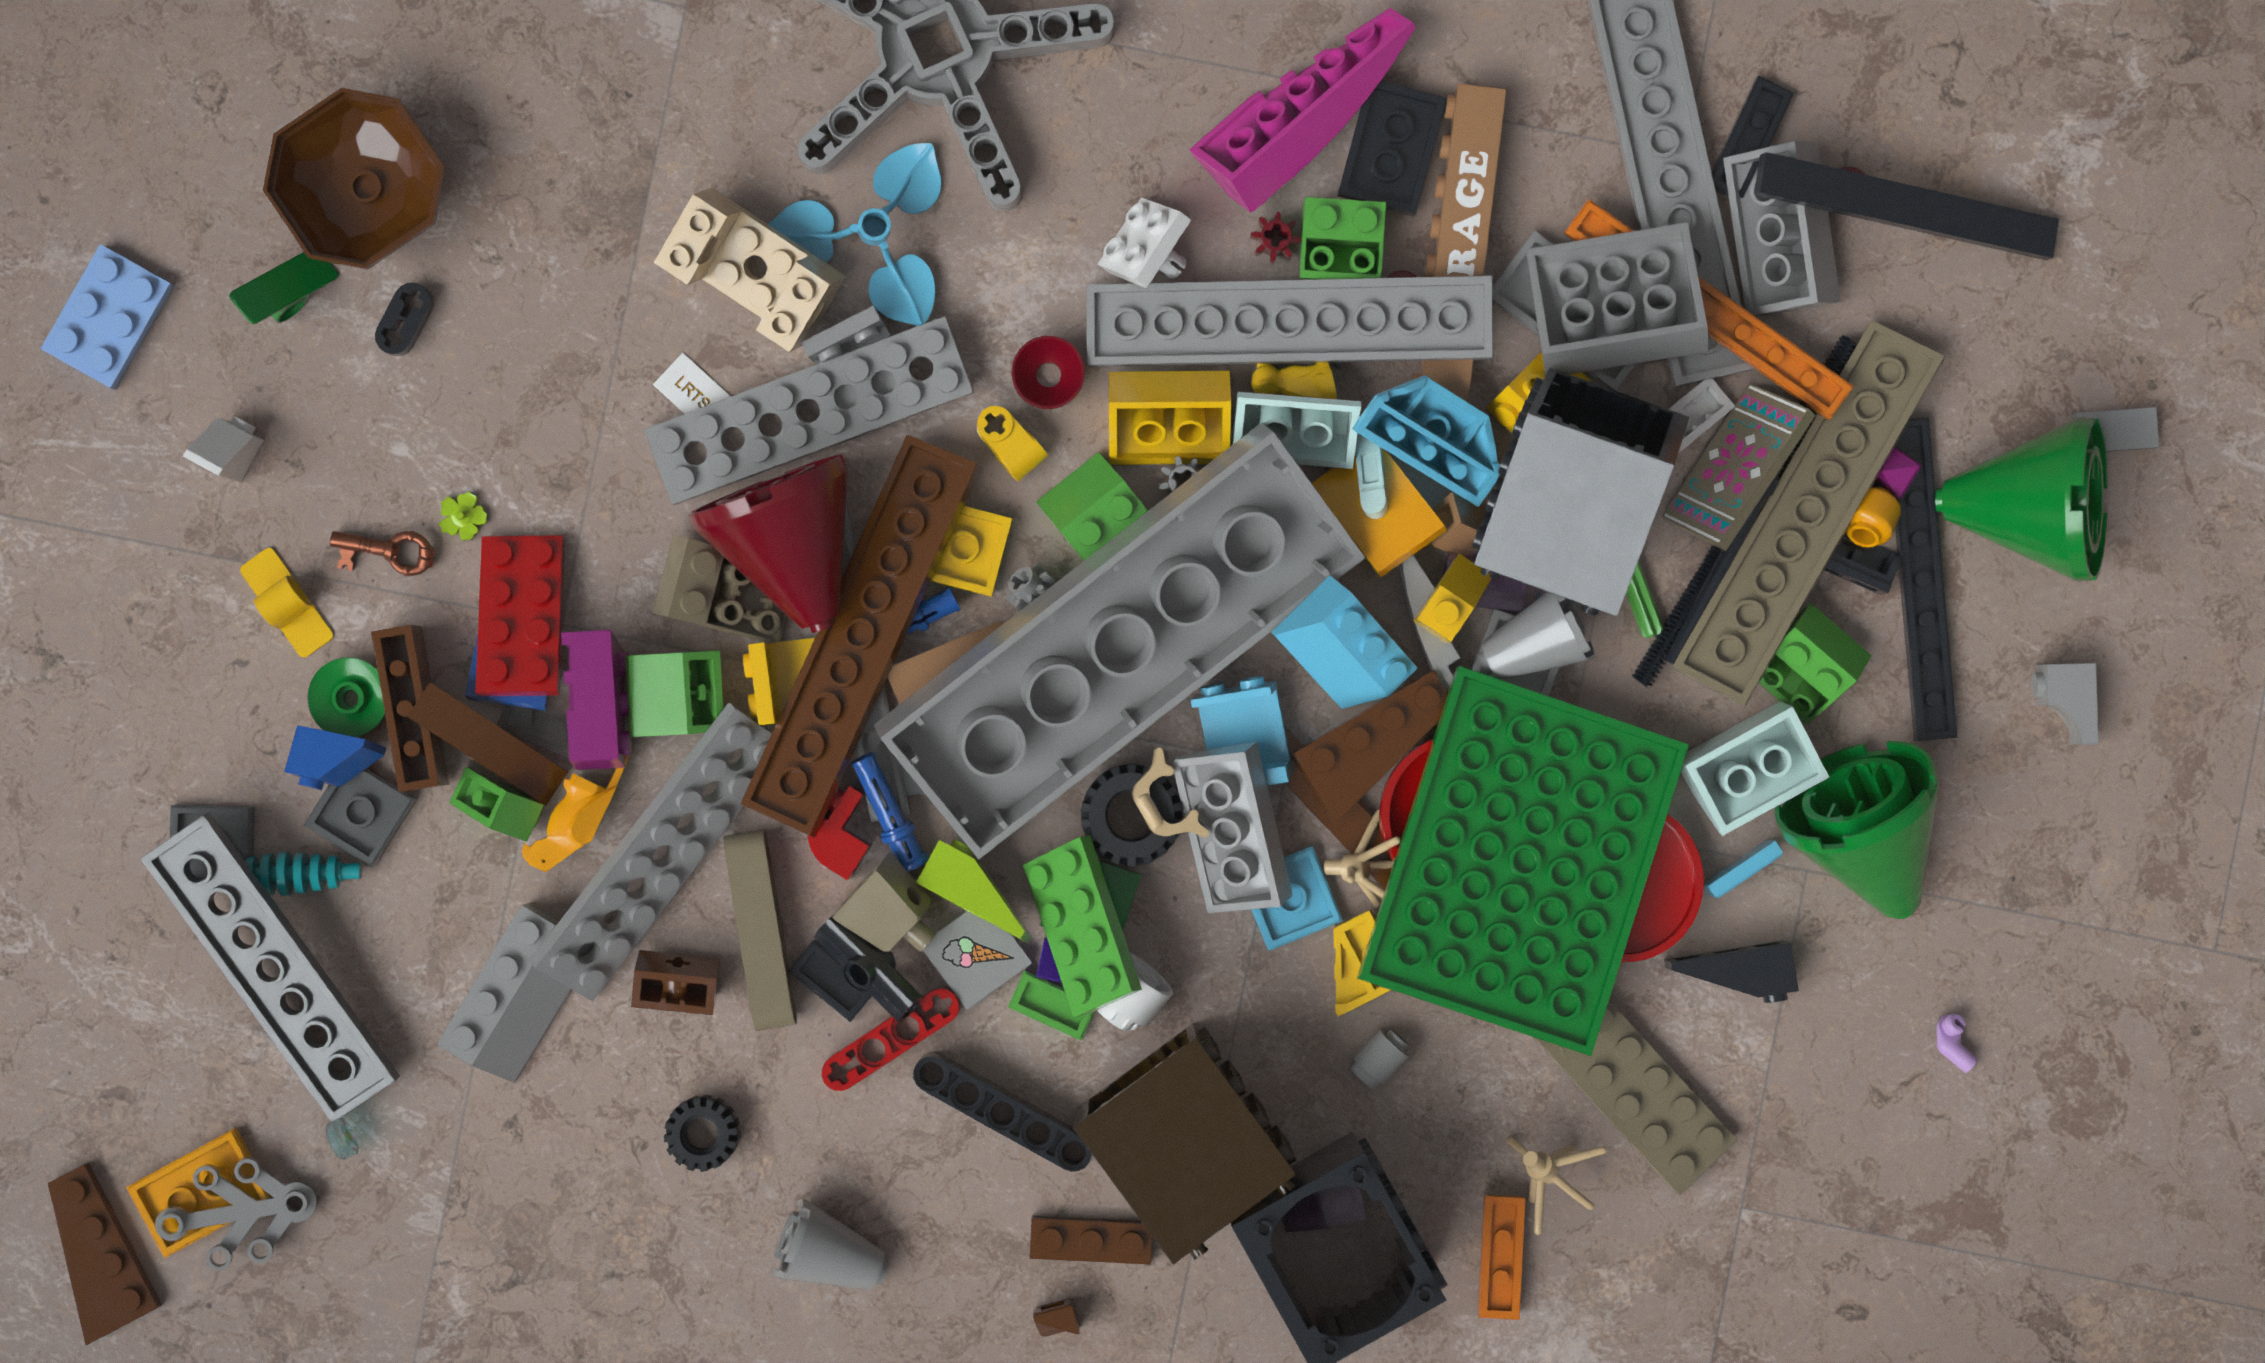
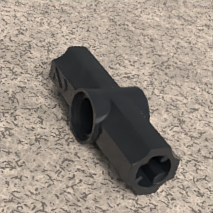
M831 916L817 930L814 938L843 966L842 974L850 988L859 993L868 991L897 1022L901 1023L920 1006L924 997L895 969L896 962L891 951L883 952L832 918L833 916Z

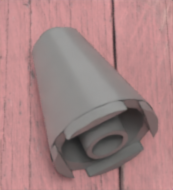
M1547 591L1481 643L1483 652L1478 653L1477 657L1486 675L1494 674L1496 679L1501 680L1589 661L1595 658L1596 654L1591 641L1587 642L1584 637L1585 627L1572 601Z
M805 1199L798 1200L796 1206L802 1207L798 1216L790 1214L785 1223L774 1257L780 1259L781 1262L779 1269L771 1268L772 1276L785 1280L871 1290L875 1283L881 1285L889 1268V1262L884 1260L885 1252L810 1201Z

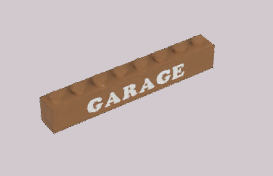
M1458 83L1454 95L1447 94L1444 118L1451 119L1449 135L1442 134L1439 158L1446 159L1444 175L1437 174L1434 198L1441 199L1439 214H1432L1429 238L1436 239L1434 254H1427L1424 277L1484 276L1506 89ZM1473 360L1421 361L1420 373H1413L1411 380L1426 375L1468 402Z

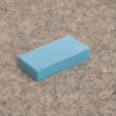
M1767 839L1704 882V889L1709 896L1720 898L1782 856L1783 851L1775 840Z

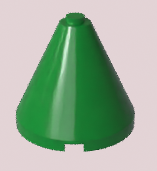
M2076 418L1946 479L1943 488H1937L1936 511L1943 512L1945 520L2068 578L2080 582L2097 580L2104 557L2108 514L2103 513L2104 489H2108V470L2102 424L2099 419Z
M1887 741L1888 750L1868 752L1865 743L1829 754L1820 759L1829 778L1787 800L1782 807L1780 805L1775 807V819L1784 839L1790 845L1884 916L1895 919L1910 917L1921 904L1939 789V776L1932 758L1919 746L1902 741Z

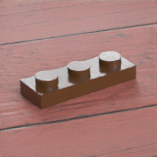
M1032 1216L1030 1259L1151 1265L1152 1235L1141 1221Z

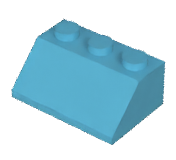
M1330 575L1271 632L1341 709L1389 697L1417 669L1415 664L1357 598Z

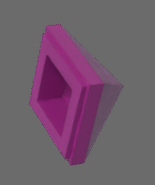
M1895 446L1884 463L1875 483L1888 490L1897 499H1901L1922 465Z

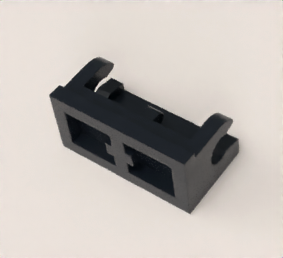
M1845 532L1824 571L1882 595L1889 593L1902 556L1878 545L1868 548L1859 546L1852 542Z

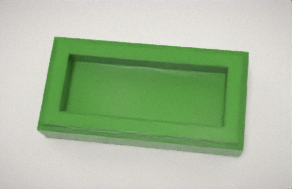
M1024 970L1008 1006L1012 1010L1078 1040H1082L1094 1014L1092 1012L1085 1016L1073 1018L1064 988L1047 979L1036 977V974Z

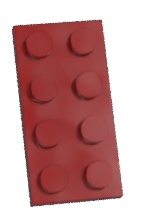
M562 535L482 536L475 690L478 696L560 695L565 539Z

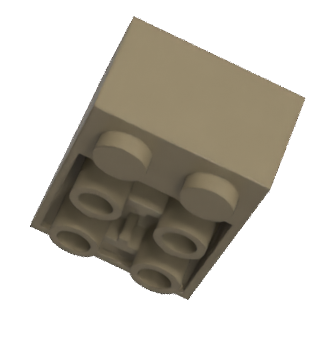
M672 535L653 614L766 643L781 641L787 615L711 544Z

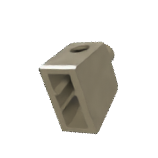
M890 852L846 898L832 917L835 921L883 952H889L902 937L919 952H922L936 935L933 930L920 920L931 904L930 897Z

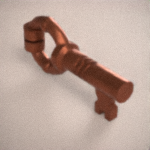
M413 530L399 532L387 541L333 531L330 537V546L340 548L342 558L338 559V569H343L345 565H348L347 570L353 571L355 567L353 556L356 554V551L383 556L394 570L407 577L422 574L428 568L433 567L434 558L432 557L435 555V548L431 547L425 537ZM409 541L420 545L416 566L403 565L398 560L400 543Z

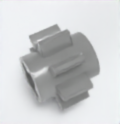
M1177 456L1175 457V469L1171 471L1166 467H1162L1161 471L1169 477L1168 482L1159 485V489L1170 488L1172 492L1175 490L1177 482L1172 479L1175 472L1182 474L1185 470H1189L1192 473L1190 478L1197 472L1194 468L1197 464V459L1194 458L1189 466H1182V461Z
M1036 565L1033 570L1029 567H1023L1011 576L1008 588L1012 593L1006 598L1020 611L1057 581L1040 565Z

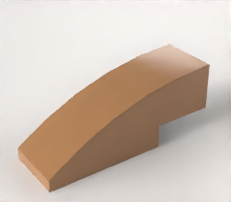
M1002 621L893 665L887 677L899 705L1000 627Z

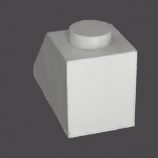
M233 416L231 422L217 417L186 449L183 457L218 476L242 482L264 440L253 434L256 429L255 426L236 416Z

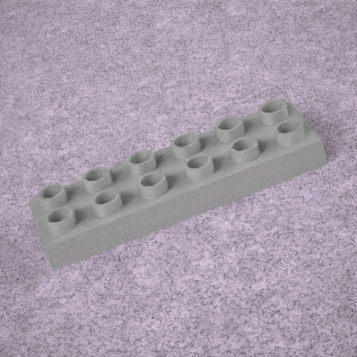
M1260 423L874 724V727L887 748L975 856L980 859L1274 630L1329 575L1338 580L1365 559V556L1275 433Z

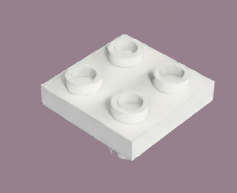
M1141 197L1138 203L1128 211L1126 221L1116 237L1112 238L1105 246L1103 256L1097 265L1112 275L1147 288L1158 270L1162 271L1169 279H1175L1182 272L1173 265L1177 264L1185 269L1186 259L1172 249L1191 220L1178 210Z

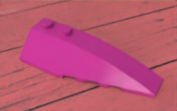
M1387 9L1346 35V44L1330 50L1326 48L1313 56L1316 63L1296 75L1291 70L1279 78L1282 84L1264 96L1261 91L1250 96L1190 148L1191 154L1231 199L1252 213L1285 183L1295 177L1342 130L1390 69L1415 30L1414 23L1395 10Z

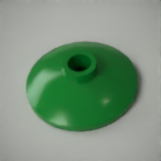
M339 658L322 666L312 678L307 694L308 708L316 724L324 731L360 737L374 730L385 717L378 671L372 664L358 658ZM351 690L358 694V701L353 706H350L345 699L346 694Z

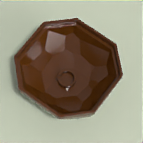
M340 88L273 134L263 192L308 258L368 270L435 225L446 167L400 99Z

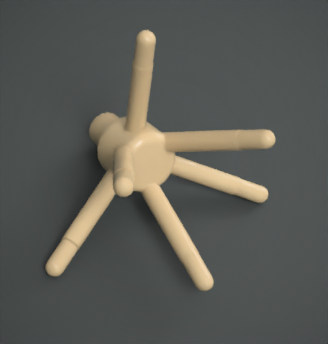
M1379 809L1376 810L1354 854H1344L1342 859H1326L1324 863L1326 875H1341L1342 879L1350 884L1357 882L1377 910H1379L1381 904L1378 896L1383 898L1385 890L1368 879L1370 870L1392 868L1394 862L1393 860L1370 861L1369 859L1401 842L1400 837L1396 836L1365 851L1379 824Z
M1513 1137L1507 1138V1143L1523 1157L1527 1174L1531 1177L1528 1201L1530 1203L1535 1202L1534 1233L1536 1235L1542 1233L1545 1185L1554 1182L1587 1209L1592 1210L1594 1208L1593 1202L1559 1176L1560 1166L1603 1155L1607 1152L1606 1147L1601 1146L1574 1153L1576 1147L1570 1145L1548 1155L1545 1152L1529 1151Z

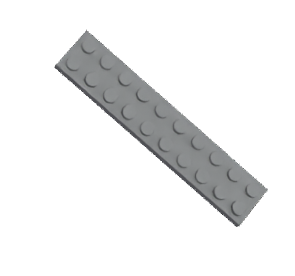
M1588 0L1638 230L1688 222L1698 276L1741 306L1673 0ZM1709 336L1708 352L1667 358L1673 387L1754 369Z
M1492 276L1150 283L1147 288L1134 283L1086 284L1087 366L1493 359Z

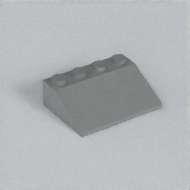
M1688 222L1526 249L1545 376L1549 368L1567 374H1574L1708 352V326Z

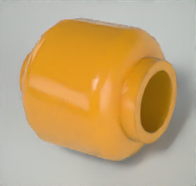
M1871 487L1846 531L1850 540L1859 546L1867 548L1888 542L1895 531L1901 515L1899 502L1888 490L1882 487Z

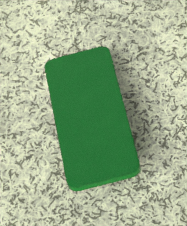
M302 252L232 290L229 298L251 324H258L270 316L277 323H282L293 317L303 308L311 293L335 281L338 273L329 262L310 259L305 252Z

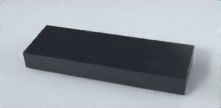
M1760 76L1755 78L1711 173L1716 192L1729 197L1723 158L1769 147L1794 92ZM1759 161L1753 162L1741 190H1739L1741 198L1744 197L1751 183Z

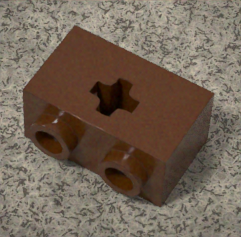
M639 950L634 969L631 1007L713 1015L718 988L720 958Z

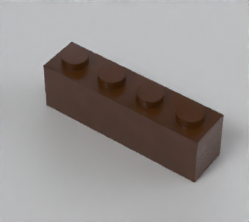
M406 625L372 631L371 636L398 792H411L449 785L441 738L407 717L431 682L422 626Z

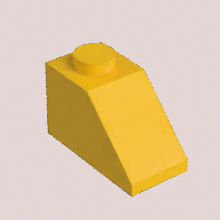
M1459 553L1413 621L1446 644L1452 642L1492 579L1489 578L1490 574L1487 573V576L1480 573L1482 568L1474 565L1473 562Z

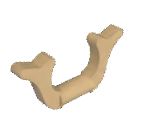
M1160 747L1155 748L1150 768L1136 782L1132 793L1133 800L1149 829L1159 836H1171L1190 832L1203 838L1208 837L1209 831L1198 822V812L1196 810H1190L1181 821L1174 824L1167 823L1160 815L1150 797L1149 788L1157 778L1173 775L1174 769L1165 764L1163 749Z

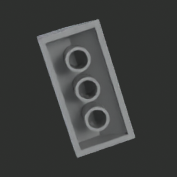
M1791 141L1723 158L1745 309L1754 316L1804 310L1841 302L1828 211L1754 195L1758 168L1744 197L1741 198L1739 196V190H1741L1753 162L1759 161L1761 154L1768 152L1821 165L1818 142Z
M531 902L520 906L437 1043L439 1047L475 1068L508 1081L516 1082L572 990L538 971L529 962L558 924L559 919ZM594 942L584 944L579 949L578 956L587 955L592 950Z

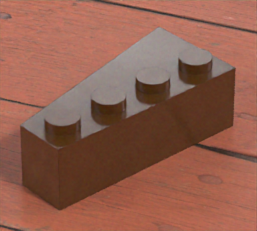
M1434 671L1426 673L1389 697L1382 699L1290 754L1330 824H1336L1440 720L1448 694Z

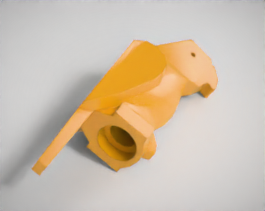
M630 755L625 756V765ZM615 768L606 788L572 773L570 779L565 778L563 786L567 793L557 804L550 816L546 837L536 840L530 846L526 843L523 844L522 856L530 866L547 872L576 850L591 842L617 788L624 768Z

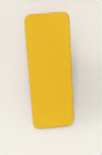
M264 549L240 567V573L257 596L253 599L257 610L273 628L281 629L300 657L306 658L333 639V632L274 549Z

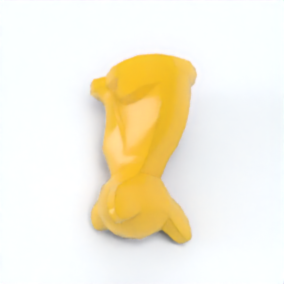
M1328 362L1315 363L1309 366L1291 365L1281 370L1275 368L1271 363L1256 364L1257 369L1252 374L1251 387L1255 393L1273 395L1281 393L1286 396L1337 399L1335 382Z

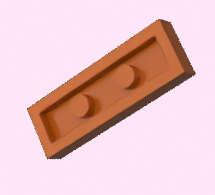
M1483 1194L1477 1309L1479 1318L1520 1319L1525 1218L1524 1196Z

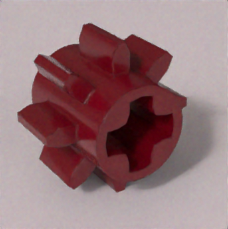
M1277 212L1274 220L1267 222L1261 216L1258 222L1262 231H1255L1250 234L1252 240L1259 241L1260 246L1255 251V255L1259 256L1263 252L1270 255L1269 260L1272 265L1276 260V256L1282 254L1286 259L1290 260L1292 253L1288 248L1289 244L1298 245L1301 241V238L1291 236V231L1294 229L1296 221H1290L1288 224L1281 221L1280 212ZM1272 230H1279L1280 237L1286 239L1280 241L1278 247L1271 246V240L1264 238V236H1270Z

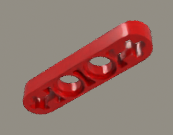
M938 987L923 996L924 999L920 1004L923 1007L924 1013L934 1006L935 1001L933 997L938 995L942 1000L949 997L952 1001V1004L948 1007L950 1012L948 1016H944L941 1012L936 1013L929 1018V1021L934 1026L928 1029L924 1017L914 1010L909 1017L914 1018L918 1022L919 1033L912 1039L900 1037L896 1030L897 1021L891 1016L826 1060L821 1069V1077L824 1084L834 1091H844L851 1088L950 1023L959 1012V999L951 989L946 987ZM878 1039L884 1044L885 1055L881 1060L870 1061L864 1056L863 1045L867 1040ZM854 1049L858 1062L867 1070L860 1073L857 1065L846 1074L847 1082H843L840 1078L833 1080L830 1077L834 1070L832 1063L837 1061L840 1066L847 1064L853 1059L848 1052Z

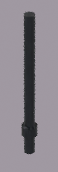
M1783 466L1726 551L1721 549L1664 659L1673 665L1719 584L1730 568L1767 496H1773L1780 482L1777 480V477Z

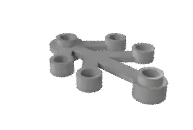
M245 1157L235 1166L234 1173L236 1178L242 1183L254 1182L274 1197L256 1200L222 1177L214 1165L205 1164L200 1166L193 1175L195 1186L204 1191L212 1190L232 1205L189 1213L182 1207L170 1206L157 1216L155 1229L161 1238L175 1241L182 1238L190 1229L235 1222L220 1244L213 1246L206 1255L207 1265L213 1270L221 1271L230 1265L233 1259V1252L257 1219L277 1214L264 1235L255 1238L248 1246V1257L255 1263H264L273 1255L274 1245L291 1222L299 1223L305 1221L313 1214L317 1205V1197L314 1190L303 1182L284 1184L262 1169L257 1159ZM244 1163L252 1164L255 1168L254 1176H244L240 1171L241 1165ZM203 1170L210 1171L214 1176L213 1183H202L199 1178L200 1172ZM289 1197H300L303 1201L302 1208L298 1210L290 1208L288 1205ZM167 1218H175L178 1221L179 1228L177 1231L171 1232L165 1228L164 1222ZM257 1243L265 1244L268 1248V1254L264 1257L257 1256L253 1250L254 1245ZM217 1250L223 1251L227 1256V1261L224 1264L215 1263L212 1258L213 1252Z

